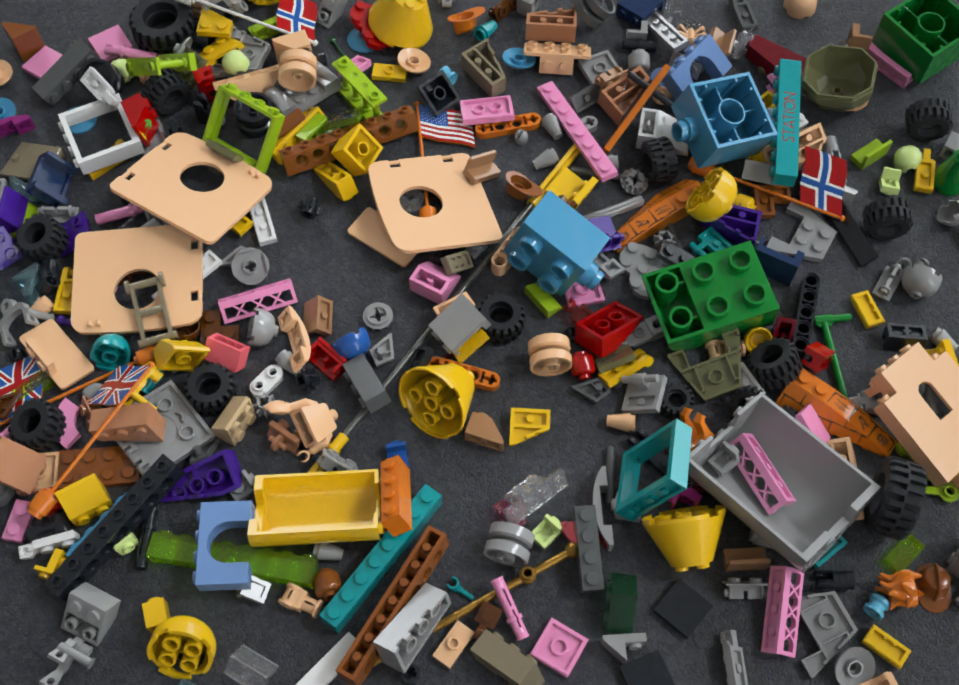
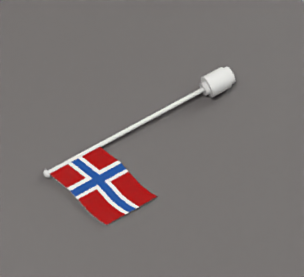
M174 0L188 6L195 4L197 1L284 34L305 29L310 43L314 44L313 46L318 45V41L315 40V24L318 14L317 4L309 0H280L277 11V27L204 0Z

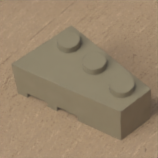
M488 38L461 53V68L489 97H496L505 91L506 77L499 61L497 62Z
M486 629L470 648L474 658L496 676L498 674L508 681L507 685H543L545 682L537 666L538 662L531 655L527 654L525 656L520 653L521 650L515 644L504 642V638L495 631L491 633Z

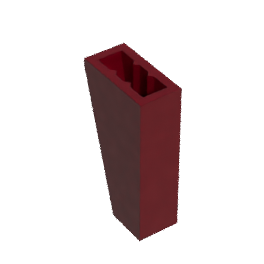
M757 34L753 40L749 39L747 42L745 57L757 67L761 66L767 75L773 73L775 65L779 64L781 58L801 61V78L803 77L807 58Z

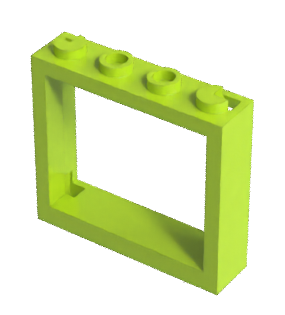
M235 84L219 85L202 140L206 142L207 139H211L243 156L244 162L266 174L285 115L281 114L279 109L267 106L265 101L253 98L251 93L239 90ZM231 96L271 118L258 161L218 138Z

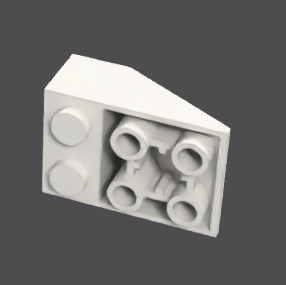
M642 107L636 148L641 149V144L644 141L665 136L672 142L677 155L688 156L689 150L687 143L677 142L672 136L671 128L672 124L677 122L676 118L661 110Z

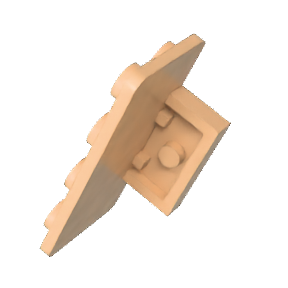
M530 40L524 44L523 55L540 56L539 73L573 75L574 59L590 60L591 47H588L587 44H578V46L571 45L570 43H561L559 45L554 42H545L544 44Z
M370 207L366 208L348 228L349 235L401 267H407L418 254H405L397 251L386 233L378 210L376 211Z
M48 319L19 337L29 357L37 361L36 363L42 372L45 371L61 390L69 388L95 370L91 362L53 319Z

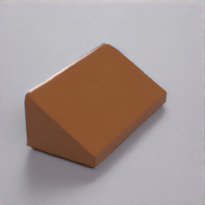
M299 108L285 117L279 139L305 120L306 117Z

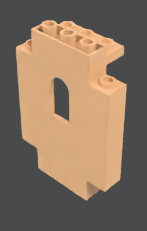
M919 342L912 346L907 344L899 350L901 353L899 356L895 354L887 360L889 363L887 366L883 364L874 371L876 375L870 379V387L864 392L869 398L879 392L882 393L883 397L878 400L879 404L873 410L912 459L923 466L932 484L938 487L951 480L959 489V366L946 351L939 355L934 353L929 356ZM920 383L930 385L950 410L941 420L921 397L918 390Z

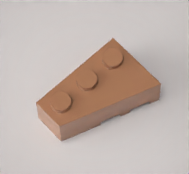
M574 6L569 10L558 8L556 12L548 13L545 10L527 13L525 40L575 43L577 12Z
M640 66L632 70L633 73L649 83L650 77ZM628 74L601 90L597 103L618 127L645 91L628 78Z
M149 402L124 405L97 437V440L164 442L166 420ZM116 407L92 410L89 433L94 436Z

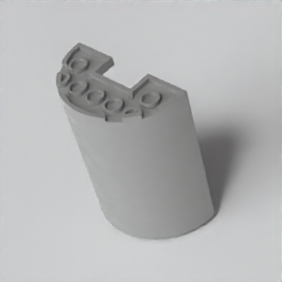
M760 392L756 397L751 396L743 408L740 406L733 413L734 419L728 424V428L725 430L721 429L716 434L715 439L710 435L705 441L701 439L696 444L694 450L690 451L688 476L800 572L804 573L835 544L881 487L765 394ZM742 433H751L785 482L796 502L792 505L783 506L772 515H768L737 465L721 477L708 465L707 460L722 449V442L724 440L730 444ZM739 443L736 447L740 452L739 456H742L743 446ZM747 460L746 469L748 472L753 473L754 463L752 460ZM757 477L756 485L759 489L764 490L765 480L763 477ZM773 494L768 495L767 502L773 507L778 503V500Z

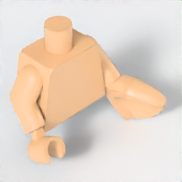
M304 398L292 403L275 400L263 406L265 410H269L273 414H290L305 448L309 447L307 451L300 450L297 452L296 456L301 453L306 455L305 459L300 462H307L311 454L315 455L322 451L323 447H328L333 436L332 432L337 428L335 420L338 418V413L334 409L329 410L325 403L318 404L317 401Z

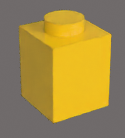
M153 597L148 599V602L142 603L146 629L151 634L161 622L171 618L168 603L163 597Z

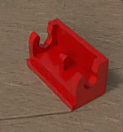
M211 65L192 71L199 93L203 92L206 95L208 103L213 102L216 95L210 96V94L217 91L212 82H215Z
M320 336L311 345L309 361L334 382L346 371L342 364L346 363L347 359L340 356Z
M816 341L806 346L804 350L805 353L811 355L812 361L808 362L806 359L801 361L805 366L812 369L813 373L817 374L827 368L835 351Z

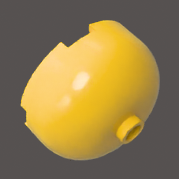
M717 167L704 177L706 180L698 188H694L685 204L687 213L698 221H715L724 214H727L732 208L737 196V183L734 177L722 167Z
M185 615L174 616L161 622L154 630L147 646V657L159 667L158 671L166 676L177 679H192L191 674L207 673L211 668L216 653V639L209 626L195 617ZM204 649L205 657L202 664L198 667ZM179 653L183 654L180 668L187 673L179 672L172 667L175 665Z

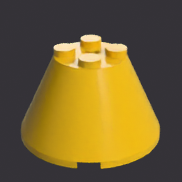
M377 0L370 7L369 27L374 35L386 45L393 48L397 46L403 49H418L430 40L433 24L427 0Z
M455 363L413 367L403 374L399 382L401 404L411 414V421L426 434L439 439H448L451 436H456L464 427L475 390L474 375L471 371Z
M708 505L685 507L659 512V516L652 518V515H647L641 520L670 566L675 568L676 572L687 571L688 567L697 566V569H705L710 567L709 563L714 559L726 514V507L723 505H715L716 509L708 508Z

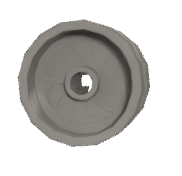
M499 521L491 523L488 534L490 540L486 541L483 554L490 560L506 566H527L530 557L528 549L532 548L535 539L533 532L509 522Z

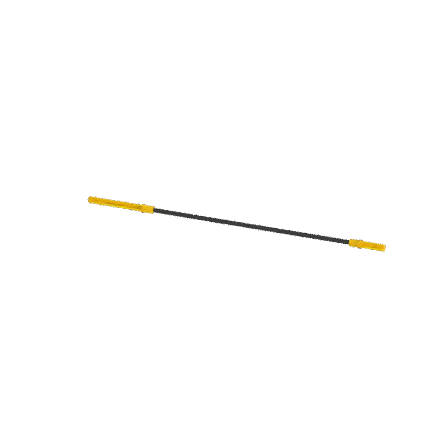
M575 144L572 145L539 186L542 188L543 194L538 197L531 196L529 198L527 206L502 235L501 241L493 246L453 297L465 292L510 233L518 227L531 209H534L545 196L546 188L578 156L580 151ZM430 326L382 383L385 390L411 360L417 346H422L431 335L433 330ZM368 407L361 409L344 432H340L329 443L327 450L333 449L338 453L341 452L340 450L349 440L348 436L369 412ZM315 462L307 473L323 472L325 469L319 467L318 463Z

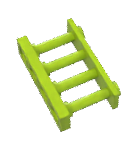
M195 52L161 54L158 57L128 58L125 65L129 76L162 75L161 69L167 68L174 69L176 72L197 70Z
M346 55L334 61L332 66L339 72L343 80L340 83L342 88L337 91L353 109L361 108L358 115L364 121L367 118L382 115L383 113L380 111L379 105L387 101V97Z

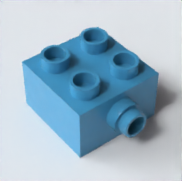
M750 72L689 84L671 106L677 122L672 124V136L675 141L688 144L698 169L757 155L778 135Z
M549 190L522 223L503 252L508 255L507 259L514 268L520 271L528 270L537 277V283L542 290L549 294L557 293L562 297L575 282L582 287L586 285L590 290L597 286L605 274L598 270L599 266L593 260L610 237Z

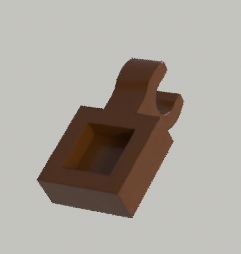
M484 600L474 619L480 624L473 638L478 640L487 628L494 630L503 609Z

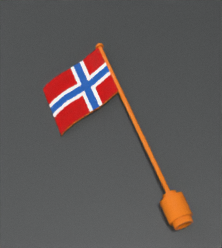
M804 145L805 162L800 182V201L734 177L736 182L837 218L840 222L845 220V216L842 215V196L847 177V162L845 159ZM692 156L687 169L691 170V173L705 177L715 169V166L712 165L698 169Z

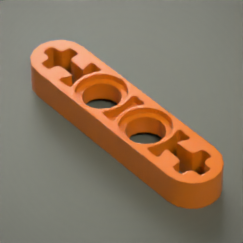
M538 113L516 115L513 121L476 124L475 135L479 139H489L515 134L519 129H523L526 132L537 130L541 126V116ZM519 122L521 125L514 127L512 123ZM497 125L504 126V129L497 130L495 127Z
M438 356L432 357L427 365L455 363L478 375V378L473 380L476 388L496 391L500 386L499 375L489 370ZM482 375L484 376L483 383H481ZM491 378L494 379L492 385L489 384Z

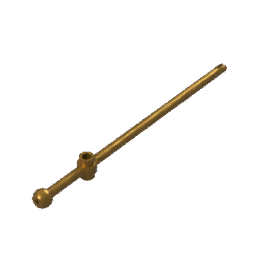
M568 543L564 551L534 568L529 566L523 567L518 577L506 583L508 590L510 591L522 583L530 585L535 582L538 574L567 558H577V543ZM495 590L441 619L431 635L480 608L484 600L490 602L498 598ZM381 657L378 658L373 667L383 662Z

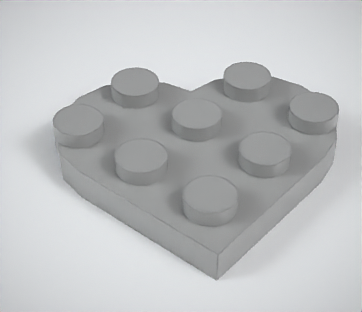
M630 242L620 252L618 263L625 268L623 273L630 277L628 285H630L633 295L639 299L649 300L641 275L671 265L656 257V249Z

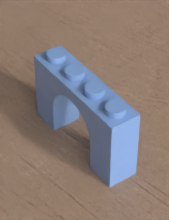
M710 34L700 35L695 38L694 44L684 50V54L674 60L675 64L670 66V70L662 79V83L675 100L689 84L693 83L690 75V67L693 61L702 64L711 79L723 77L732 67V64Z
M252 500L201 502L200 510H197L199 530L195 532L198 550L194 551V563L197 564L196 571H193L192 582L199 591L251 589L252 567L250 563L219 562L211 556V545L215 537L226 529L248 528L249 520L255 518V506Z

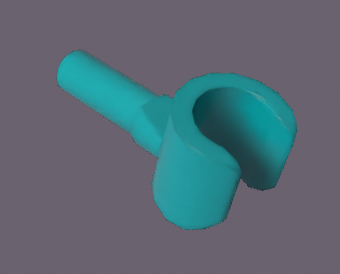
M451 577L452 581L457 584L455 586L447 584L449 591L453 593L459 592L472 601L474 596L460 586L459 580L456 577Z

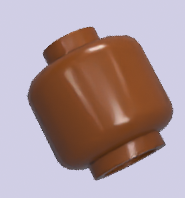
M331 568L319 570L313 578L316 596L325 601H331L342 587L339 573Z

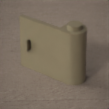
M21 142L1 170L0 175L23 179L29 182L37 159L41 154L50 151L57 154L63 160L67 156L65 150L59 146L54 147Z

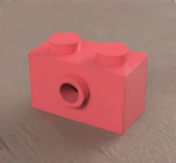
M219 333L207 337L205 346L210 348V352L204 358L205 360L213 362L214 365L219 363L222 367L225 366L229 372L233 373L245 368L250 346Z

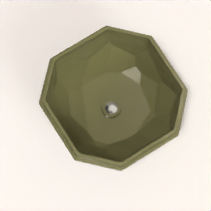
M826 45L807 57L801 87L808 99L817 104L821 109L843 112L856 109L872 97L878 64L863 48Z

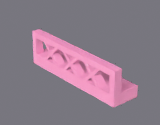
M871 42L867 53L877 62V70L901 88H904L913 81L911 73L889 58Z
M290 278L218 299V305L225 324L254 316L255 312H248L242 309L245 303L249 301L257 304L255 308L261 306L263 307L261 309L267 311L298 302ZM290 289L293 299L284 301L279 298L282 291ZM265 296L275 299L271 306L261 304ZM234 307L238 309V312L234 317L227 318L224 309Z
M742 433L730 443L735 446L741 443L743 446V455L739 456L742 461L740 460L737 466L768 515H772L783 506L792 505L796 502V499L753 434ZM747 460H752L754 463L753 473L748 472L746 469ZM757 477H763L765 480L764 490L759 489L756 485ZM769 494H773L778 500V503L773 507L767 502Z
M770 566L761 652L795 658L804 573L798 569L788 566ZM792 573L796 574L794 585L791 582ZM790 596L793 598V605L791 607L789 605ZM788 617L791 620V627L789 629L786 625ZM786 639L789 642L788 651L783 650Z

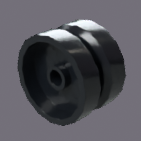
M99 58L91 59L84 63L80 69L78 76L79 84L88 95L95 97L80 79L90 66L95 68L112 86L115 94L119 93L120 95L123 92L125 85L124 75L120 69L108 61Z
M249 92L253 98L265 101L267 106L272 107L270 99L265 94ZM236 100L233 111L239 130L249 137L266 135L271 118Z

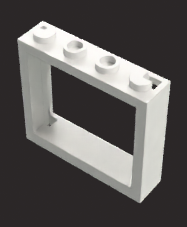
M119 93L114 94V96H116L121 102L122 99ZM97 100L58 114L60 122H58L61 132L66 133L63 134L64 140L67 145H71L68 147V150L72 157H76L73 159L76 168L80 167L83 175L145 153L139 136L131 127L121 103L115 107ZM118 109L131 140L82 158L69 127Z

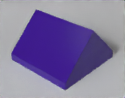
M4 186L0 201V226H4L7 232L11 234L20 229V225L24 221L29 199L9 186Z

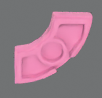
M65 397L58 407L63 411V415L66 417L64 422L67 423L66 428L63 430L65 431L64 436L60 437V443L66 450H69L82 435L77 431L76 427L77 417L80 414L79 407Z

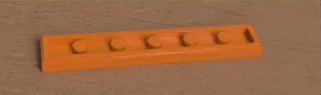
M666 64L662 67L603 148L606 155H608L671 68Z

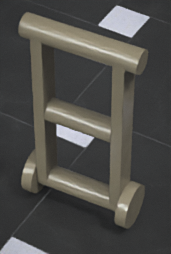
M162 271L158 272L157 277L130 284L128 280L124 281L125 291L132 298L140 332L139 348L159 343L161 339L171 340L178 338L177 330L173 331L165 300L163 287L166 286V281ZM157 285L161 305L140 310L135 290ZM163 312L168 332L146 338L142 318Z

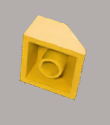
M359 123L338 140L331 154L355 177L368 173L370 165L375 162L383 147Z
M161 339L153 349L157 370L194 371L193 368L198 366L210 352L209 347L198 342Z
M95 473L55 492L68 518L76 527L86 525L91 519L101 516L113 506L106 487Z

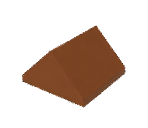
M2 22V26L13 48L23 62L32 58L45 46L36 26Z

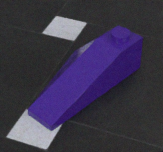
M224 449L183 469L186 474L167 493L161 502L223 496L240 488L242 468L235 451Z

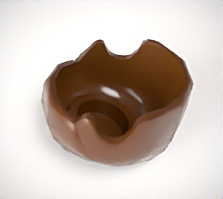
M199 321L192 325L172 328L173 331L177 330L178 338H174V340L194 341L197 339L200 331Z

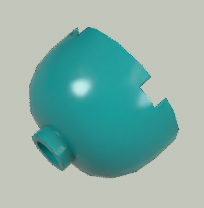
M109 333L100 336L95 340L90 351L91 361L93 359L99 369L110 372L119 366L128 364L131 358L130 345L125 338L117 334Z

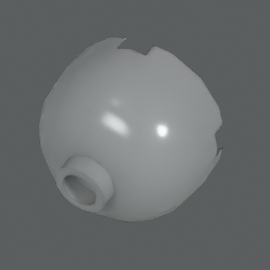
M914 264L913 267L906 266L901 280L905 291L912 298L920 299L934 295L938 291L943 278L941 274L939 276L936 275V270L931 267Z
M254 307L252 312L256 314L254 317H250L247 338L251 337V340L247 341V345L261 347L270 343L273 336L277 337L279 326L275 325V318L270 312Z

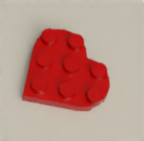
M357 1L350 9L349 21L351 20L354 28L361 32V38L366 42V46L381 51L382 48H390V46L380 41L369 27V10L372 5L363 1Z

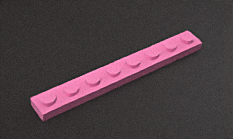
M553 81L538 86V94L551 112L557 116L559 123L600 181L603 183L618 176L617 169Z

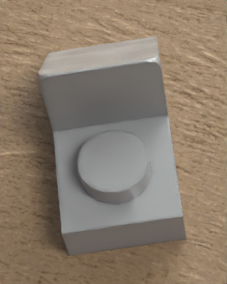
M646 633L602 635L600 641L606 650L621 663L626 664V647H629V650L642 649V646H645L647 638Z

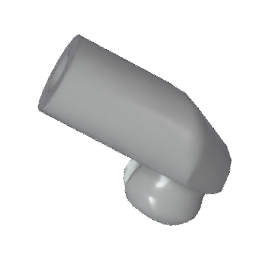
M92 383L84 388L82 395L85 396L86 400L94 397L103 384Z

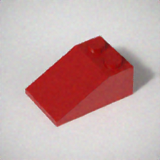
M614 301L575 323V342L600 358H604L618 349L641 323L643 316Z

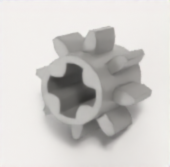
M659 230L658 235L653 237V247L658 249L663 239L675 245V234L672 235L669 230Z
M264 392L263 395L255 397L257 403L253 404L254 410H257L258 417L263 415L267 419L273 413L265 410L263 406L274 401L275 398L273 394L268 396Z

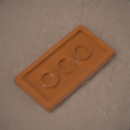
M120 446L89 448L57 489L61 490L95 473L105 487L134 485L141 478V474L136 469L137 466H134L125 454L126 451H123ZM82 449L60 451L57 481Z

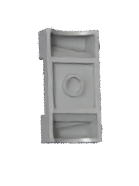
M318 61L316 85L311 90L294 92L286 89L282 92L274 86L268 88L264 94L270 99L272 107L279 109L280 113L286 117L297 108L302 113L342 87L339 78Z

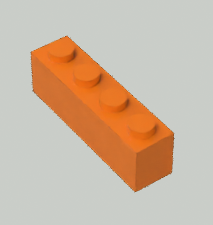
M399 455L380 462L381 523L393 537L412 530L410 469Z

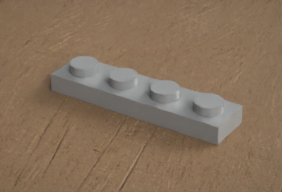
M657 11L646 20L648 21V29L675 54L690 46L689 40Z

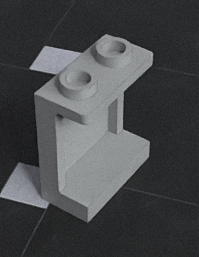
M463 294L459 295L429 324L433 330L431 334L438 341L442 340L444 342L443 348L449 354L453 352L457 356L460 354L458 349L481 327L487 330L492 325Z

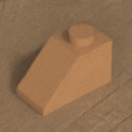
M472 412L465 430V440L503 452L504 440L493 419L483 412Z

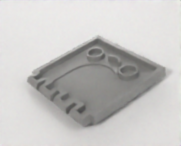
M170 380L143 396L152 405L158 406L157 411L166 420L164 442H116L123 451H126L127 457L134 466H137L136 469L143 476L162 454L177 464L194 453L192 450L194 446L199 445L202 448L215 440L216 436L173 381Z

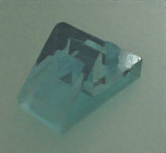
M33 263L12 278L17 287L22 288V296L31 305L34 304L39 296V293L36 291V285L39 282L40 265L38 263Z

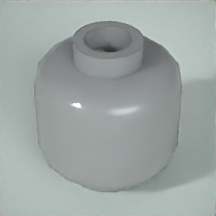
M644 49L633 50L628 56L629 71L639 66L645 72L650 69V55Z

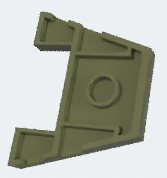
M739 328L722 334L728 353L690 366L683 349L667 355L670 362L704 402L735 392L742 387Z

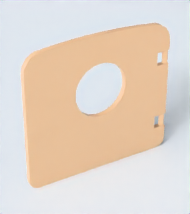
M179 132L168 136L163 143L156 146L127 169V172L111 182L110 190L201 242L214 244L271 191L272 181L267 175L246 162H235L206 146L205 141L187 133ZM166 145L169 146V148L166 151L162 149ZM207 165L219 170L224 176V182L215 190L198 192L184 186L180 176L189 167ZM129 175L134 176L130 180L125 179Z
M457 153L446 156L436 155L394 161L384 160L370 165L368 175L375 204L386 233L397 251L412 254L494 244L501 241L502 232L482 184L473 185L463 174L467 161L470 158L468 154ZM443 160H452V162H443ZM390 165H399V167L391 168ZM409 190H427L434 193L441 200L442 209L438 214L431 217H416L407 213L401 207L399 199Z
M172 225L79 233L75 238L71 303L72 327L76 332L83 335L139 333L134 309H128L120 305L115 294L118 283L126 275L136 271H146L156 277L158 272H163L166 281L163 291L172 328L196 323L201 318L203 312V242ZM192 242H198V249H192ZM192 293H198V300L191 301ZM159 294L151 304L140 308V310L161 305ZM163 312L142 318L145 332L167 329Z

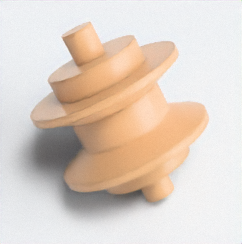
M659 86L656 88L668 99L671 98L672 95L666 87ZM652 96L653 100L657 104L664 105L662 102H660L658 99Z

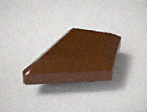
M20 391L0 396V419H7L22 395Z

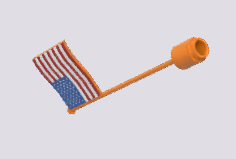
M419 101L414 102L419 127L418 136L421 157H424L422 138L437 142L462 144L475 148L473 125L463 126L461 111L447 109L435 117L429 106L422 105ZM424 190L425 206L419 210V217L423 218L437 214L436 208L429 205L428 191Z

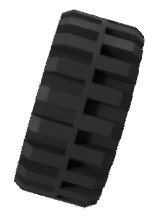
M140 0L139 4L133 7V11L129 15V26L139 49L158 53V55L175 54L173 52L174 46L177 43L181 44L188 37H192L197 28L191 6L174 0ZM163 22H174L166 28H153Z
M894 456L886 457L882 460L873 477V481L881 488L865 507L864 524L869 532L897 541L906 539L911 534L920 516V510L923 507V500L926 494L927 473L922 465Z

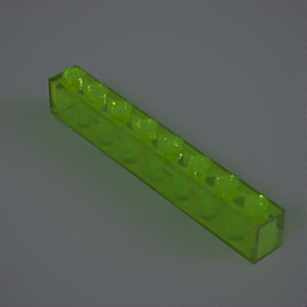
M161 530V532L153 531L146 556L151 562L196 569L197 563H194V551L198 550V543L189 534L178 536L166 530ZM222 540L221 543L213 541L211 545V556L219 562H249L252 567V576L285 585L290 582L299 587L314 589L313 578L318 572L319 563L312 555L303 554V556H297L290 551L279 553L267 547L255 549L249 544L238 546L226 540Z

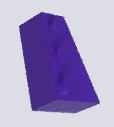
M732 205L731 210L727 214L712 222H701V226L707 229L711 226L723 238L736 245L751 240L754 246L762 211Z

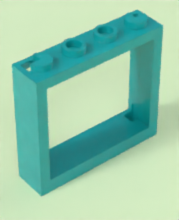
M676 418L623 453L615 513L632 522L687 489L692 428ZM670 446L667 475L637 492L641 464Z

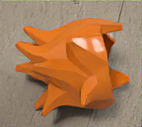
M909 569L899 570L891 575L880 573L881 576L877 578L881 580L879 583L882 586L875 587V590L889 596L887 599L890 603L889 610L897 606L907 608L918 606V597L923 596L924 593L916 588L914 581L916 578H921V574Z

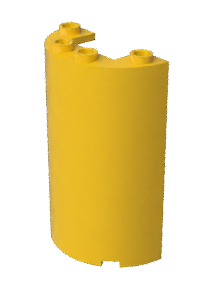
M379 469L256 475L254 483L255 518L249 520L247 533L251 547L380 540L381 534H385V526L381 523V477H379Z

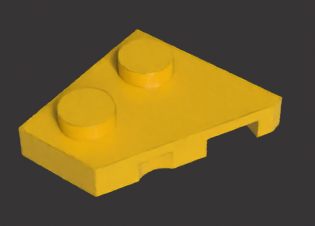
M202 7L196 30L197 36L231 38L234 27L233 21L210 9L206 11Z
M511 407L509 446H515L550 430L551 410Z

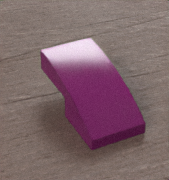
M30 115L7 117L0 120V137L3 138L16 131L22 135L35 129L36 126Z

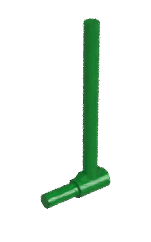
M851 313L815 315L813 326L822 329L826 347L835 351L829 327L834 322L851 321L852 315ZM835 351L830 363L838 392L848 398Z

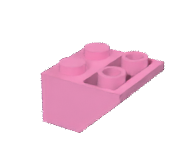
M428 260L419 264L409 278L410 290L437 304H441L447 300L461 276L456 273L447 276L443 267Z

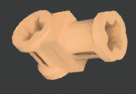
M714 339L705 343V349L708 350L710 356L709 359L728 353L724 340ZM740 340L741 357H745L746 346L744 341Z
M288 582L285 593L277 602L287 609L295 610L299 613L303 610L312 614L313 618H316L322 609L324 601L309 597L307 591Z

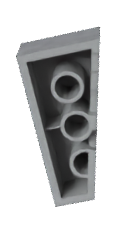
M425 583L378 635L373 643L384 664L404 674L406 673L451 605L447 592Z

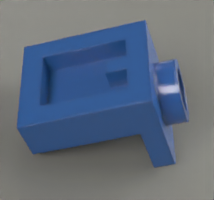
M395 440L386 444L387 459L399 455L409 468L405 441Z

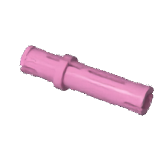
M106 43L104 48L105 54L119 56L121 59L158 57V53L132 49L125 45L117 46Z
M128 203L127 206L95 214L94 216L97 225L100 226L126 217H136V215L144 213V210L132 203Z
M500 576L490 582L506 614L507 624L510 623L516 640L520 641L530 635L521 619L523 617L522 613L518 612L507 588L504 577Z

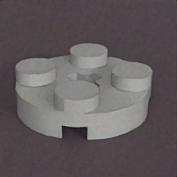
M250 247L240 250L234 256L231 268L233 275L240 282L247 285H255L262 282L268 275L270 264L267 256L261 250ZM248 261L256 264L252 272L245 268V265H248Z

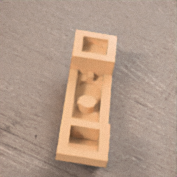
M288 305L277 318L281 331L288 334L293 351L289 360L293 372L297 373L309 360L311 345L302 320L292 306Z

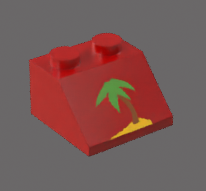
M139 92L120 103L131 127L144 145L148 147L159 127L156 119L159 116L156 110L151 108L152 106L147 97L143 98Z

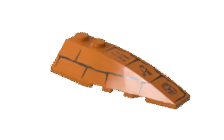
M683 179L650 199L616 231L624 235V239L620 242L622 248L615 250L616 253L619 254L630 242L639 243L656 234L659 230L665 229L668 224H674L688 216L685 204L694 188L699 187V181Z
M804 368L800 371L801 374L796 376V380L794 382L791 381L785 387L775 402L781 408H783V405H787V408L792 406L793 410L796 409L798 413L804 406L811 403L830 436L850 437L851 442L885 458L889 456L898 443L881 425L855 403Z

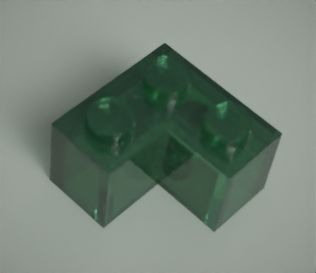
M611 572L610 580L605 582V604H608V609L603 610L602 622L606 623V632L630 634L633 633L638 600L636 575Z

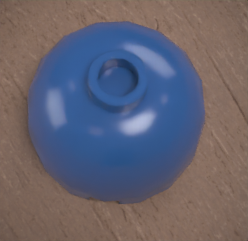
M365 327L359 328L357 334L350 332L341 337L331 346L340 356L346 358L347 361L361 353L365 354L371 346V340Z

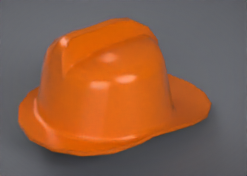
M474 7L461 13L450 15L447 20L452 22L456 34L468 33L474 29L477 17L482 15L486 9L484 7Z

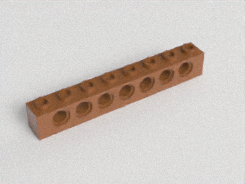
M410 105L401 106L397 110L387 111L377 117H370L365 121L359 122L379 144L419 131L416 113ZM352 123L348 127L335 129L331 133L321 134L316 138L303 140L299 144L286 146L279 150V156L287 176L289 177L337 160L331 154V151L338 140L359 123Z
M428 525L335 671L341 680L350 685L363 684L380 657L373 641L427 582L450 545L447 534Z

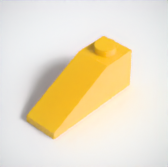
M329 162L313 168L314 172L334 195L342 201L350 200L359 193L352 175L334 163Z

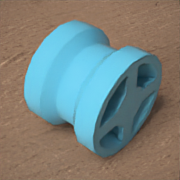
M448 66L442 67L439 71L443 70L451 84L454 85L458 74L454 71L452 72Z
M872 593L869 597L870 601L865 603L862 608L868 616L881 621L884 617V611L889 610L890 603L883 596Z

